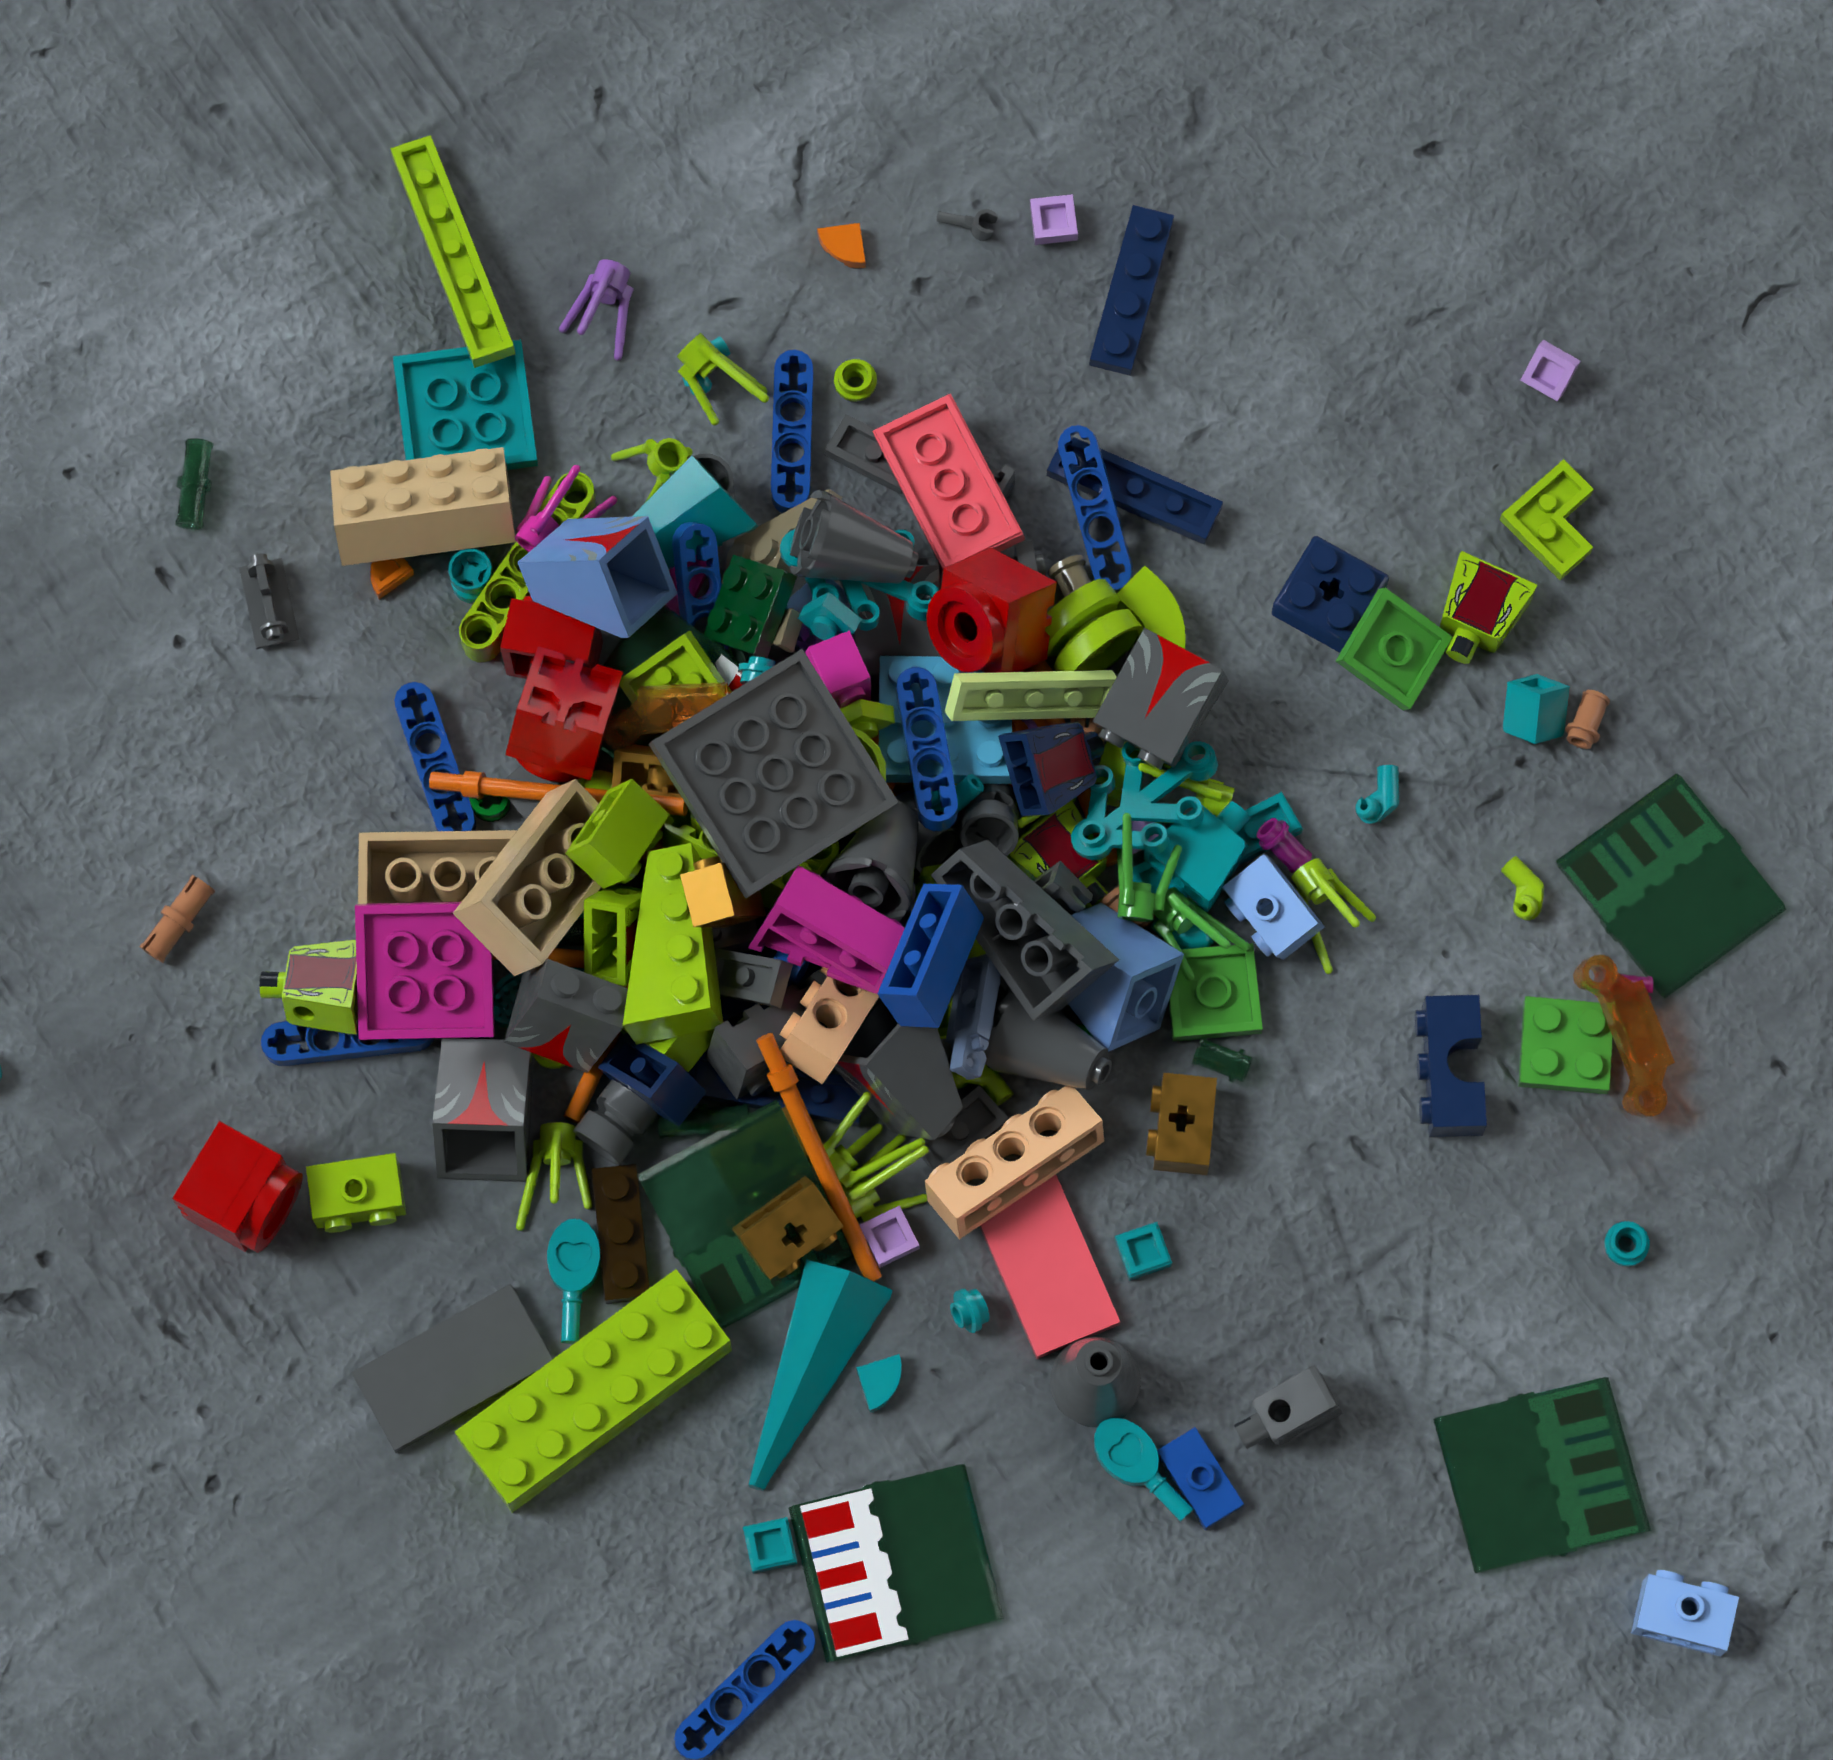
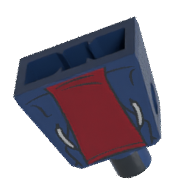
M1079 722L1046 725L1004 733L998 736L1021 816L1052 814L1096 782L1097 775L1092 760L1103 755L1104 743L1095 732L1085 734L1083 726Z

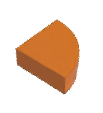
M860 223L817 228L819 242L826 253L828 252L833 258L843 262L848 267L866 268Z
M404 558L371 563V583L379 600L414 575L413 569Z

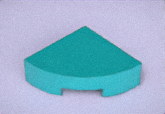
M900 1354L856 1367L870 1413L885 1406L896 1392L902 1374Z

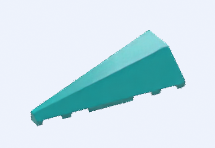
M692 455L632 516L649 517L668 570L675 567L672 540L676 529L681 524L698 522L710 527L715 533L717 547L722 546L723 542L744 532L750 533L758 527L757 523ZM693 531V538L686 540V547L694 549L696 555V546L703 544V537L695 535Z
M806 1260L748 1484L750 1488L761 1491L765 1490L769 1480L783 1459L787 1457L806 1424L810 1422L847 1366L849 1359L861 1341L865 1339L878 1315L890 1301L892 1296L891 1289L852 1271Z

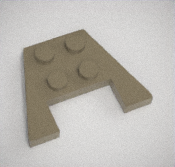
M831 489L825 490L826 492L842 500V496L838 495ZM810 498L758 526L754 531L736 538L727 554L725 571L729 567L734 554L790 572V567L783 561L780 555L781 541L788 532L796 529L803 508L813 509L817 499ZM793 608L785 609L772 645L778 646L787 652H794L802 622L797 619L800 614Z

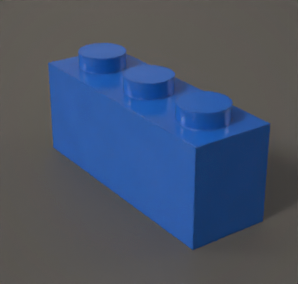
M923 884L877 993L899 1026L939 1028L984 919V916L963 885Z

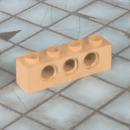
M822 967L820 972L827 976L828 969ZM828 976L822 985L814 980L800 1001V1004L805 1006L806 1010L802 1016L793 1012L779 1034L786 1039L780 1049L784 1059L823 1084L879 998L878 994ZM839 990L843 991V992L846 993L848 996L842 994ZM819 1022H822V1023L825 1024L828 1028L822 1026Z
M1064 1086L1060 1090H1051L1039 1100L1035 1107L1023 1115L1016 1114L1009 1118L1002 1128L989 1138L976 1140L967 1148L965 1154L950 1164L943 1163L936 1167L930 1173L928 1179L925 1180L927 1201L960 1240L1103 1143V1120L1075 1087ZM1045 1130H1054L1058 1132L1057 1134L1049 1137L1040 1135V1133ZM1011 1154L1021 1156L1020 1159L1015 1161H1006L1003 1159L1004 1157ZM973 1179H982L985 1181L983 1184L978 1186H971L966 1184L967 1182Z

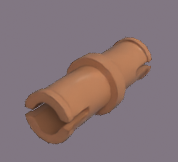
M194 875L190 876V880L171 906H164L160 912L163 917L144 943L139 946L161 963H164L165 958L185 931L190 933L194 927V924L191 922L210 896L215 893L213 888Z

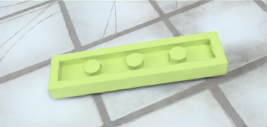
M1112 670L954 673L945 713L951 721L1095 718L1117 676Z

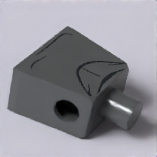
M1313 1365L1252 1400L1257 1413L1238 1422L1234 1426L1247 1449L1269 1437L1277 1446H1281L1343 1413L1321 1372ZM1281 1407H1290L1291 1413L1289 1418L1284 1422H1276L1274 1418L1275 1412Z

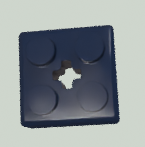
M1314 536L1275 599L1272 615L1340 653L1378 589L1387 588L1389 576L1326 540ZM1334 589L1338 592L1337 597H1333L1330 602L1323 599V590Z

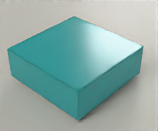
M1158 1222L1114 1237L1129 1281L1172 1267V1260Z
M787 1517L743 1527L753 1574L797 1564Z

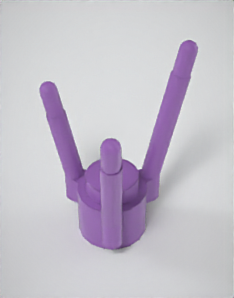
M600 260L595 273L588 276L583 290L561 323L559 331L565 333L569 329L590 295L592 298L577 329L579 335L585 334L600 302L611 305L618 299L619 309L614 359L620 361L623 356L629 301L634 291L633 287L627 285L631 274L629 269L613 260Z

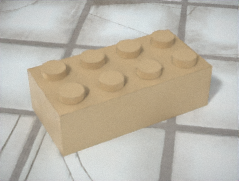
M503 447L478 449L471 452L449 455L439 454L432 457L405 461L394 460L388 463L360 467L350 466L330 471L334 528L342 566L516 542L510 485Z
M576 779L545 794L453 912L460 922L514 976L538 967L546 961L584 911V900L597 893L601 888L565 854L599 804Z
M517 830L359 833L358 904L462 902Z

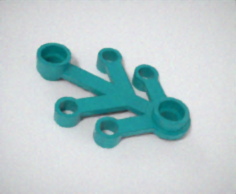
M795 529L788 532L780 544V555L789 567H797L798 562L797 557L790 555ZM895 530L896 533L913 543L914 550L915 541L913 535L907 530ZM805 578L812 593V601L827 592H830L839 600L837 588L826 583L825 579ZM839 580L852 611L856 615L863 611L873 614L871 619L861 618L862 620L857 628L864 631L872 630L877 626L880 610L875 602L868 600L861 583L906 601L905 606L908 614L920 621H927V610L931 599L921 600L917 595L927 594L933 597L939 591L936 585L928 581L912 584L903 580L900 584Z
M1201 741L1191 742L1186 746L1181 760L1175 768L1171 767L1141 790L1144 772L1138 769V765L1140 763H1147L1139 758H1130L1129 755L1139 749L1125 743L1122 747V756L1126 768L1120 806L1108 816H1106L1108 794L1115 788V778L1109 767L1105 765L1095 766L1097 778L1107 777L1108 780L1104 784H1094L1089 787L1091 796L1087 818L1080 821L1074 827L1071 834V842L1076 853L1089 860H1100L1108 856L1113 848H1122V830L1120 829L1123 828L1122 817L1125 813H1130L1131 821L1181 823L1185 827L1199 825L1204 819V810L1200 800L1196 797H1184L1177 804L1156 802L1188 778L1195 781H1205L1211 778L1218 768V761L1213 747ZM1205 754L1200 760L1195 761L1191 759L1195 755ZM1188 808L1197 809L1196 813L1191 816L1183 815V812ZM1150 823L1142 831H1132V849H1145L1149 853L1158 854L1166 850L1169 845L1167 830L1162 824ZM1100 833L1096 839H1086L1090 834ZM1154 834L1162 836L1157 842L1148 841V838Z

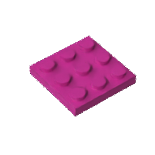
M461 902L369 903L355 905L359 1040L494 1037L493 954L453 914Z

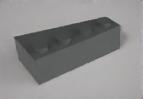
M989 840L959 849L931 874L937 884L963 885L984 916L976 940L1033 1021L1063 1009L1119 961L1110 950Z
M821 969L812 973L806 979L805 988L800 989L798 985L793 984L788 986L781 1008L769 1006V1008L763 1010L760 1004H756L745 1010L742 1014L743 1018L733 1027L728 1020L715 1027L706 1059L736 1100L748 1093L756 1096L771 1085L767 1077V1073L770 1070L756 1040L765 1034L773 1033L781 1049L786 1041L785 1038L779 1035L793 1012L802 1016L806 1010V1007L800 1004V1001L815 980L822 985L827 976L820 972ZM839 990L842 994L848 996L846 993H844L843 991ZM819 1022L822 1026L828 1028L825 1024Z

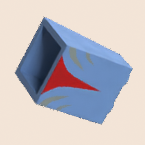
M648 516L567 519L517 562L532 601L620 638H629L678 594Z

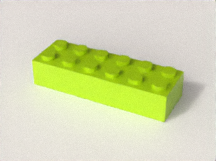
M675 1269L454 1432L460 1444L511 1513H513L732 1351L731 1341L678 1270Z

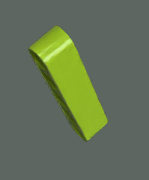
M568 473L564 474L562 477L558 479L554 487L551 489V491L543 501L538 512L543 511V509L545 508V506L547 505V503L549 502V500L551 499V497L553 496V494L555 493V491L557 490V488L559 487V485ZM578 473L571 487L551 515V518L559 526L567 519L583 518L596 508L594 485L586 474ZM573 491H581L587 495L579 503H570L565 500V497ZM517 541L459 626L462 648L465 655L473 661L488 662L494 659L501 651L500 646L509 607L506 609L497 608L493 605L494 601L503 595L519 600L530 596L523 575L517 570L519 566L517 562L529 552L522 548ZM480 630L491 634L490 639L482 644H475L469 640L474 632Z

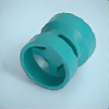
M464 549L456 553L449 562L448 573L454 594L466 603H474L493 576L490 559L484 552L477 549Z

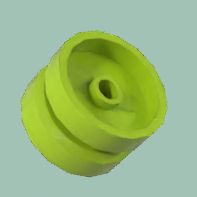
M1097 579L1083 585L1047 612L1048 615L1052 616L1051 625L1045 627V631L1050 636L1047 657L1057 656L1053 666L1055 671L1107 670L1134 646L1141 635L1143 627L1129 609L1116 610L1120 598L1106 579Z

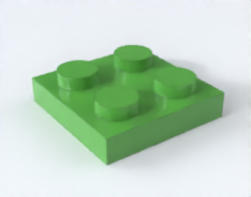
M1385 587L1378 589L1335 662L1401 710H1409L1453 637Z
M1250 943L1251 947L1248 951L1242 950L1237 945H1230L1228 949H1224L1222 946L1182 949L1194 973V979L1191 981L1187 980L1181 968H1179L1169 999L1173 1041L1262 1034L1263 1027L1253 943Z
M1525 996L1523 1000L1518 1087L1608 1094L1610 1091L1615 1004Z

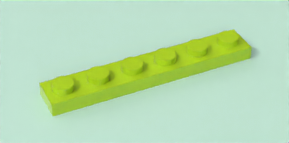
M431 135L390 148L393 161L474 368L515 355L513 342Z

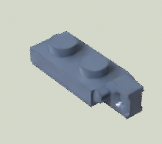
M987 954L967 959L954 990L945 1041L951 1044L952 1051L949 1070L965 1077L967 1080L978 1078L982 1075L987 1059L984 1051L989 1045L988 1040H990L993 1027L996 998L1000 986L1001 974Z

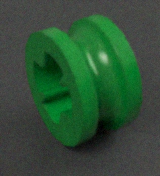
M497 796L499 801L502 800L500 805L492 804L489 809H484L482 800L470 798L474 814L486 822L499 821L505 817L510 809L511 801L507 797Z

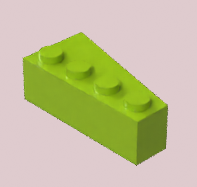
M692 843L648 851L623 1019V1027L636 1045L712 1030L723 1023L712 927H693L680 874L694 871L693 863L702 860Z

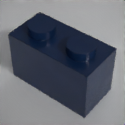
M628 1033L623 1035L598 1067L610 1080H614L634 1092L650 1105L658 1115L678 1127L707 1092L678 1062L645 1043L636 1045Z

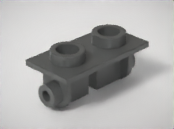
M264 553L251 556V563L247 566L239 567L256 649L299 640L282 558L268 560L267 554Z

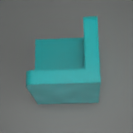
M1539 674L1508 681L1503 731L1533 744L1562 737L1565 733L1570 686Z

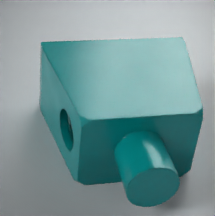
M1230 801L1217 817L1202 805L1204 819L1199 825L1185 827L1181 823H1174L1166 829L1169 837V845L1166 850L1158 854L1144 851L1143 860L1163 875L1173 847L1180 845L1182 852L1170 883L1188 898H1191L1207 913L1223 891L1222 887L1228 883L1246 853L1247 843L1237 833L1250 820V816L1240 805L1233 801ZM1193 808L1186 816L1195 814L1197 809ZM1158 835L1150 842H1157L1162 836Z

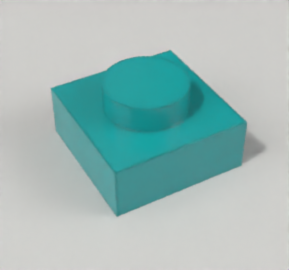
M830 592L804 605L797 618L810 628L816 637L824 641L849 630L851 634L854 633L862 620Z

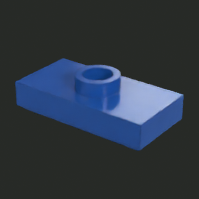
M1196 1427L1157 1450L1159 1459L1187 1503L1194 1509L1193 1512L1204 1530L1244 1506L1240 1496Z

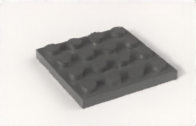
M803 649L649 743L652 751L721 861L725 863L745 899L899 803Z

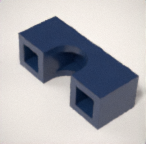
M1480 995L1426 996L1422 1010H1415L1416 1037H1423L1424 1053L1417 1054L1418 1080H1426L1427 1096L1420 1097L1419 1100L1420 1123L1428 1124L1429 1137L1483 1136L1487 1127L1485 1082L1462 1081L1451 1073L1447 1063L1448 1056L1455 1051L1478 1049L1482 1039Z

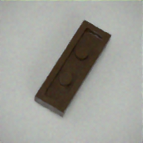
M628 1164L593 1168L591 1170L606 1304L633 1301L650 1288L637 1165Z

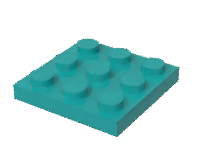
M521 339L512 340L515 355L474 368L466 347L393 356L406 460L427 458L439 454L449 455L471 452L478 449L503 447L507 470L538 466Z

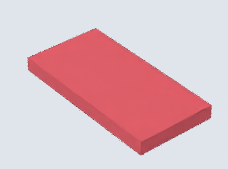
M951 393L872 431L942 571L943 568L989 548L1001 552L1025 540L1017 520Z
M1054 1175L979 1226L1036 1359L1063 1349L1077 1340L1092 1337L1120 1325L1119 1317L1057 1175Z

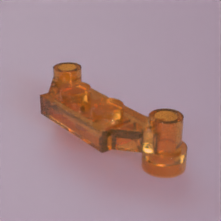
M728 682L640 686L637 690L638 699L627 709L617 711L609 719L605 732V741L611 748L621 750L627 746L634 745L644 733L668 732L731 693L728 691ZM616 728L624 730L626 737L620 736Z
M1594 955L1588 957L1575 969L1573 979L1580 989L1588 990L1597 996L1629 1076L1630 1082L1628 1091L1623 1096V1107L1629 1114L1642 1118L1659 1115L1667 1105V1094L1662 1086L1667 1066L1674 1064L1675 1061L1643 980L1633 982L1619 974L1616 964L1608 956ZM1590 969L1594 973V981L1589 976ZM1639 1095L1643 1097V1107L1639 1103Z

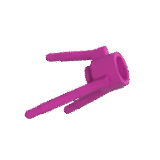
M574 465L543 511L538 512L552 482L550 476L544 477L524 519L516 528L518 533L515 535V540L527 552H530L559 527V524L551 518V515L580 472L579 465ZM611 496L583 518H599L617 503V498Z

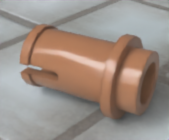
M1595 690L1583 691L1572 723H1568L1565 728L1568 733L1566 739L1570 744L1579 748L1590 749L1593 743L1599 741L1600 734L1597 731L1605 710L1610 703V699L1606 695Z

